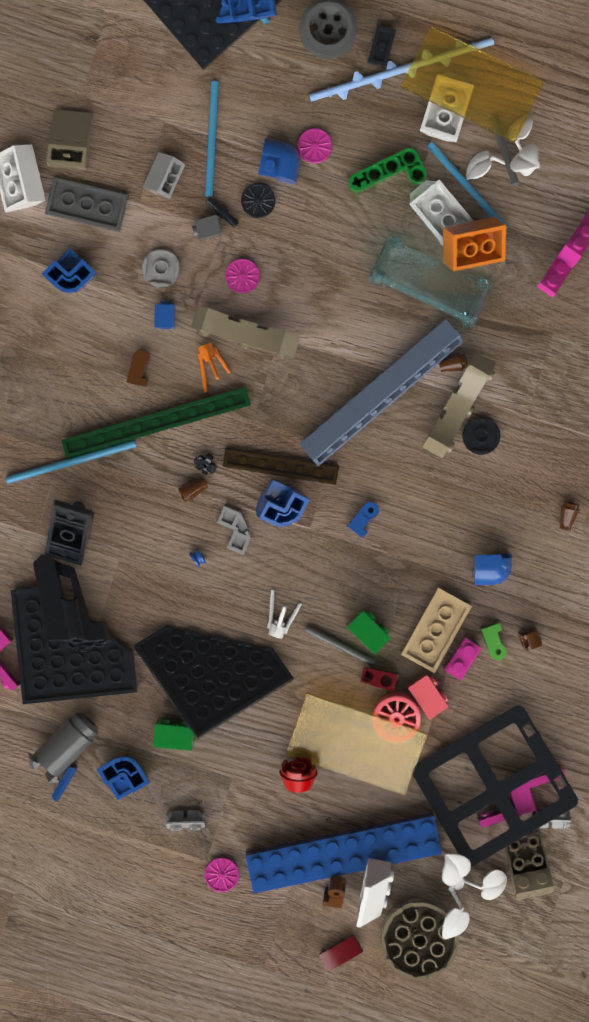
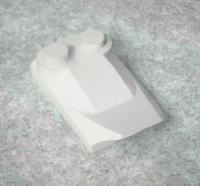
M449 72L437 75L420 128L421 132L444 141L457 142L474 87L470 85L468 78Z
M440 179L438 181L426 180L409 194V205L442 246L443 227L474 221Z

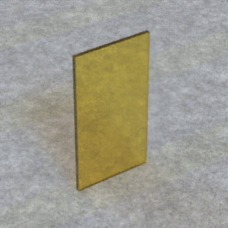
M433 27L428 29V33L401 83V88L514 143L541 88L544 86V81Z
M307 693L290 744L286 750V755L293 758H308L311 760V764H316L319 767L405 795L427 738V733Z

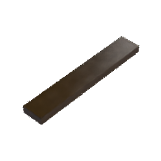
M230 448L225 449L223 467L331 485H336L339 466L328 464L317 466L315 462Z

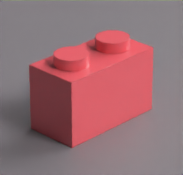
M424 674L407 687L430 720L448 708L446 703L449 700L443 691L441 693L438 692L436 689L438 684L433 676L428 677L427 674Z

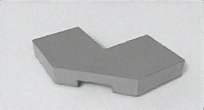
M224 505L216 523L234 530L226 548L244 555L251 540L248 527L241 512Z

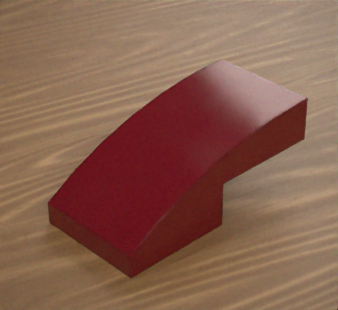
M352 935L320 952L319 957L327 971H330L363 952V949L355 935Z

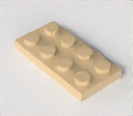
M437 588L401 655L435 673L472 606Z

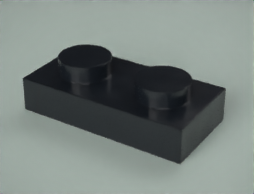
M381 25L377 26L368 64L386 68L396 29Z

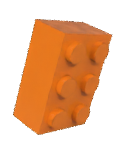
M491 217L443 227V263L452 271L505 261L506 224L498 218Z

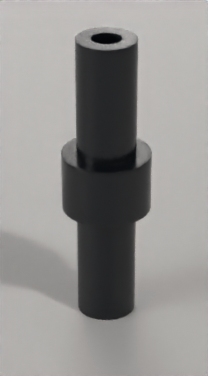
M212 197L208 198L206 203L216 211L218 217L225 219L233 228L239 224L228 213L229 210L224 205L221 206Z

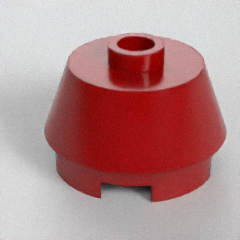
M295 757V761L288 762L287 759L284 760L279 773L284 787L288 791L302 793L312 788L318 771L316 764H311L310 759Z

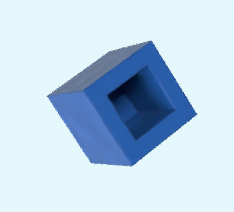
M160 301V304H155V329H175V305H171V301Z

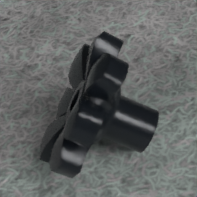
M207 454L206 457L199 455L194 459L195 468L198 470L202 469V474L204 475L208 473L214 474L217 465L212 462L214 457L211 454Z

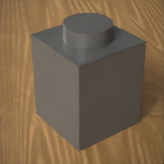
M217 215L195 220L196 226H192L195 238L199 237L200 242L222 236Z

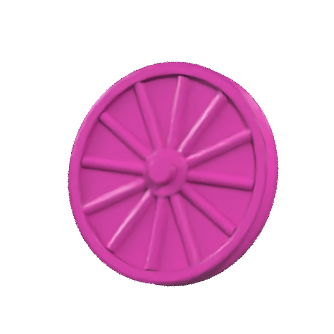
M318 128L305 131L298 141L300 156L309 163L325 161L332 151L330 136Z
M238 259L228 266L225 279L231 290L244 294L251 292L257 287L260 273L252 261Z
M219 857L212 860L205 870V881L216 892L230 891L236 886L239 879L237 865L228 858Z

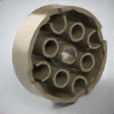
M414 898L399 903L387 914L381 928V945L388 964L397 973L414 980H426L427 978L442 974L449 968L458 951L459 937L455 936L448 939L442 937L443 924L448 911L432 900ZM417 936H423L425 938V940L421 943H416L414 941Z

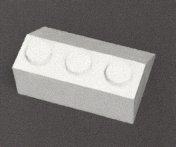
M14 145L0 152V194L5 212L32 207L46 201L32 145Z
M368 858L359 897L357 927H361L381 916L382 908H386L388 897L385 896L390 894L391 884L389 882H393L394 871L391 870V862Z

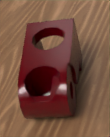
M364 667L360 682L395 691L399 673Z

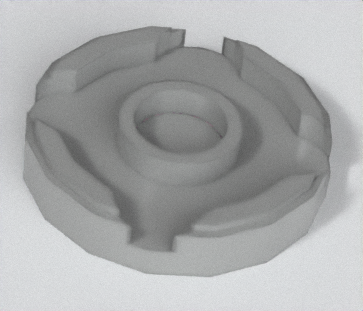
M158 249L152 251L144 258L142 272L146 281L152 286L158 288L168 287L178 279L180 263L172 252Z

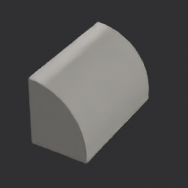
M158 152L143 188L170 199L185 164L173 156Z

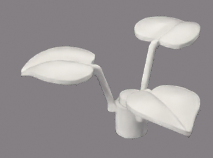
M530 114L515 120L509 126L506 133L507 139L509 141L515 140L519 149V154H516L511 161L510 168L524 176H528L534 169L540 168L538 148L534 144L526 145L522 148L519 140L526 138L532 129L533 119ZM482 151L476 154L469 162L466 169V179H476L485 175L492 165L491 161L493 160L504 165L505 162L495 156H490L489 151Z
M445 854L442 880L449 886L448 890L455 898L459 909L453 908L447 914L442 930V937L444 939L460 935L469 924V914L463 911L464 908L455 890L462 889L464 883L482 889V898L486 900L495 899L503 892L507 884V876L504 872L498 869L491 870L485 875L483 885H478L463 878L470 871V861L466 857L459 854Z

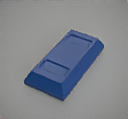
M76 765L68 767L52 795L55 802L60 799L76 772Z

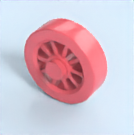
M392 692L381 697L376 703L373 711V724L376 731L383 738L394 742L405 741L414 736L421 724V710L416 700L410 695L402 692ZM396 701V707L393 708L390 702ZM399 701L405 703L402 708H399ZM385 706H387V708H388L390 711H387V710H385V709H383V708H384ZM408 707L411 708V711L405 712Z

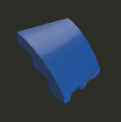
M222 0L219 17L217 16L216 22L232 23L277 16L275 0Z

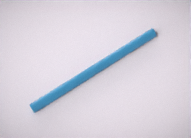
M211 81L205 197H213L219 86L217 81Z
M432 141L427 147L490 218L496 217L506 224Z

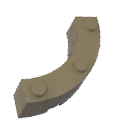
M197 306L191 328L198 330V335L219 337L238 343L239 348L249 350V347L273 353L275 354L274 357L283 360L286 357L294 358L301 336L281 329L266 328L243 319L228 318L229 315Z
M475 352L422 447L441 458H443L446 452H451L455 445L452 441L466 415L470 417L475 408L473 406L475 399L486 381L490 382L495 374V371H493L495 362Z

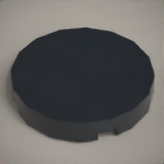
M478 417L469 421L462 433L463 443L467 450L477 455H485L494 451L499 445L501 438L500 429L496 423L490 418Z

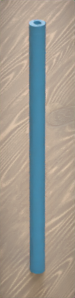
M131 440L6 476V481L8 484L135 448L137 447L136 442Z

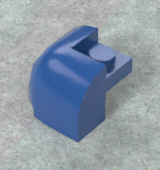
M265 138L258 175L277 178V181L296 185L300 168V156L297 149L285 141Z
M69 248L58 261L54 260L44 270L42 275L60 291L71 294L83 289L97 273Z
M271 479L264 494L261 493L258 499L256 515L259 519L275 526H288L300 519L310 499L294 487Z
M512 554L473 555L474 570H472V577L474 578V586L496 585L505 581L511 573Z
M119 756L97 768L105 785H109L117 800L131 792H136L150 783L141 765L136 759L129 756Z

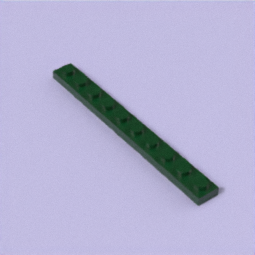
M246 387L61 441L66 458L68 459L251 406Z

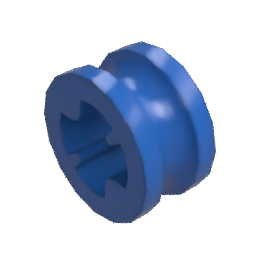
M198 548L195 549L194 553H189L197 567H200L201 563H206Z

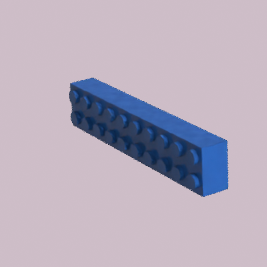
M432 812L246 852V861L253 894L363 871L366 870L368 858L391 862L392 865L442 854L435 817Z

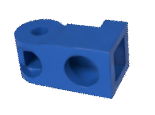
M374 502L364 504L347 527L363 538L367 534L364 527L379 513L378 505Z

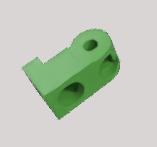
M495 622L481 627L480 630L490 656L495 660H502L506 656L507 651L505 646L501 644L498 632L502 631L500 623Z

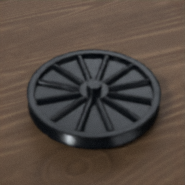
M252 184L242 193V208L246 214L253 218L266 217L275 207V195L271 188L265 184Z

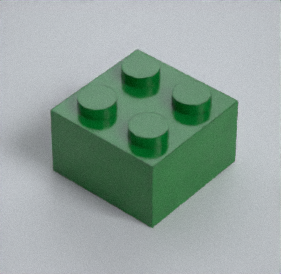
M361 609L346 627L375 655L391 639L388 635L390 631L382 623L378 625L375 622L377 618L369 610L365 612Z
M161 717L160 720H157L155 723L153 747L192 751L194 735L183 719H180L179 722H175L173 718Z

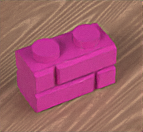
M463 637L450 657V661L447 662L443 669L459 680H462L482 648L466 637Z

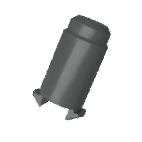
M75 713L33 755L28 753L29 765L35 771L41 764L47 770L45 776L48 782L59 783V776L93 742V738L98 734V727L84 713Z

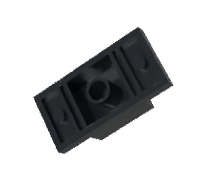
M55 500L52 507L45 555L81 566L86 546L90 539L95 512L86 509L82 502L77 501L72 505Z

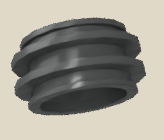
M317 0L308 6L303 13L299 31L301 41L307 51L318 58L328 60L339 58L350 50L355 42L358 27L354 13L349 6L340 0ZM322 14L327 15L326 19H320L319 16ZM337 15L341 20L336 22L334 16ZM311 25H317L318 29L316 31L311 30ZM326 28L332 29L330 35L325 34ZM342 28L345 29L346 34L341 35L339 33V30ZM320 38L323 41V43H319L318 41H316V39ZM337 41L336 44L330 45L331 42Z

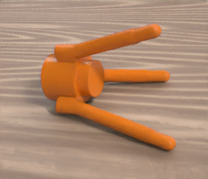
M212 343L198 347L199 354H197L205 393L208 390L204 361H209L216 379H219L213 359L216 357L227 373H231L219 354L217 347H213Z

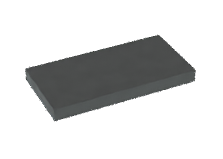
M54 176L45 214L120 232L129 195Z

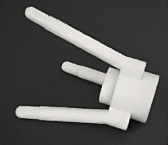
M272 589L269 622L267 625L269 629L268 634L282 639L284 634H287L302 604L298 603L286 625L282 622L286 606H283L279 620H274L273 623L275 590Z

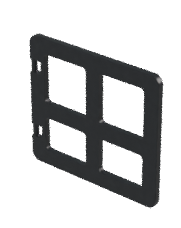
M520 705L512 707L417 763L412 768L413 777L459 855L466 857L470 861V867L477 865L573 809L578 804V797L525 708ZM516 724L535 755L536 761L507 779L498 781L478 745L509 725ZM528 724L534 733L530 737L527 736L523 729ZM466 753L486 786V790L450 811L430 779L429 773L458 755ZM545 774L558 794L559 800L528 819L521 820L510 802L508 794L539 775ZM557 777H560L565 785L560 790L554 781ZM495 803L506 820L509 829L473 850L467 843L458 824L486 806Z

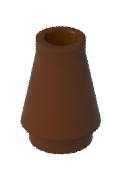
M460 352L439 363L441 372L464 371L468 365L465 353L460 354Z
M201 478L181 485L182 487L178 491L185 502H191L208 486L205 480Z
M564 501L563 505H561V529L571 531L572 525L580 511L578 504Z

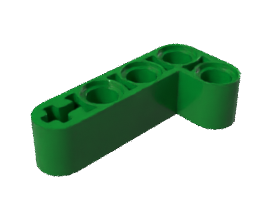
M407 148L353 174L349 179L348 186L351 192L358 194L402 172H405L411 184L418 186L425 181L427 173L416 150ZM411 154L414 157V161L408 163L404 160V156ZM393 162L396 164L397 169L390 171L386 165ZM377 171L380 177L375 180L371 179L369 173ZM419 171L423 177L420 180H415L412 177V173ZM363 175H365L366 180L361 182L360 187L357 185L353 186L354 180L360 182L364 179Z

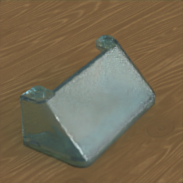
M396 237L387 238L367 282L374 285L383 283L381 287L385 288L387 285L456 317L454 321L459 322L461 320L462 326L472 329L477 323L491 289V286L488 285L489 281L481 277L476 279L459 270L452 271L444 263L401 244L402 241Z

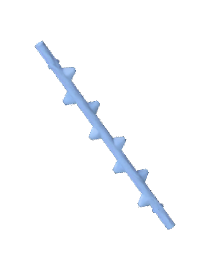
M491 37L465 45L459 39L456 40L455 49L433 56L427 50H423L420 60L398 67L392 61H388L385 71L363 77L356 71L352 81L331 88L327 87V89L309 94L312 102L338 94L344 100L347 99L348 90L370 83L377 89H380L382 79L405 72L411 78H415L418 68L440 62L447 68L450 65L451 58L494 45V40Z

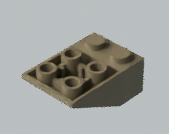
M54 110L46 162L49 167L87 171L93 113Z
M541 832L530 833L505 848L516 900L554 893V884Z

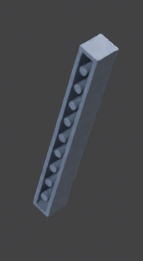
M446 319L438 323L428 335H424L414 347L407 349L400 359L393 361L386 371L378 374L372 383L364 386L358 395L350 398L344 407L336 410L330 419L321 423L317 430L311 435H307L299 445L317 466L322 464L464 342L461 335Z

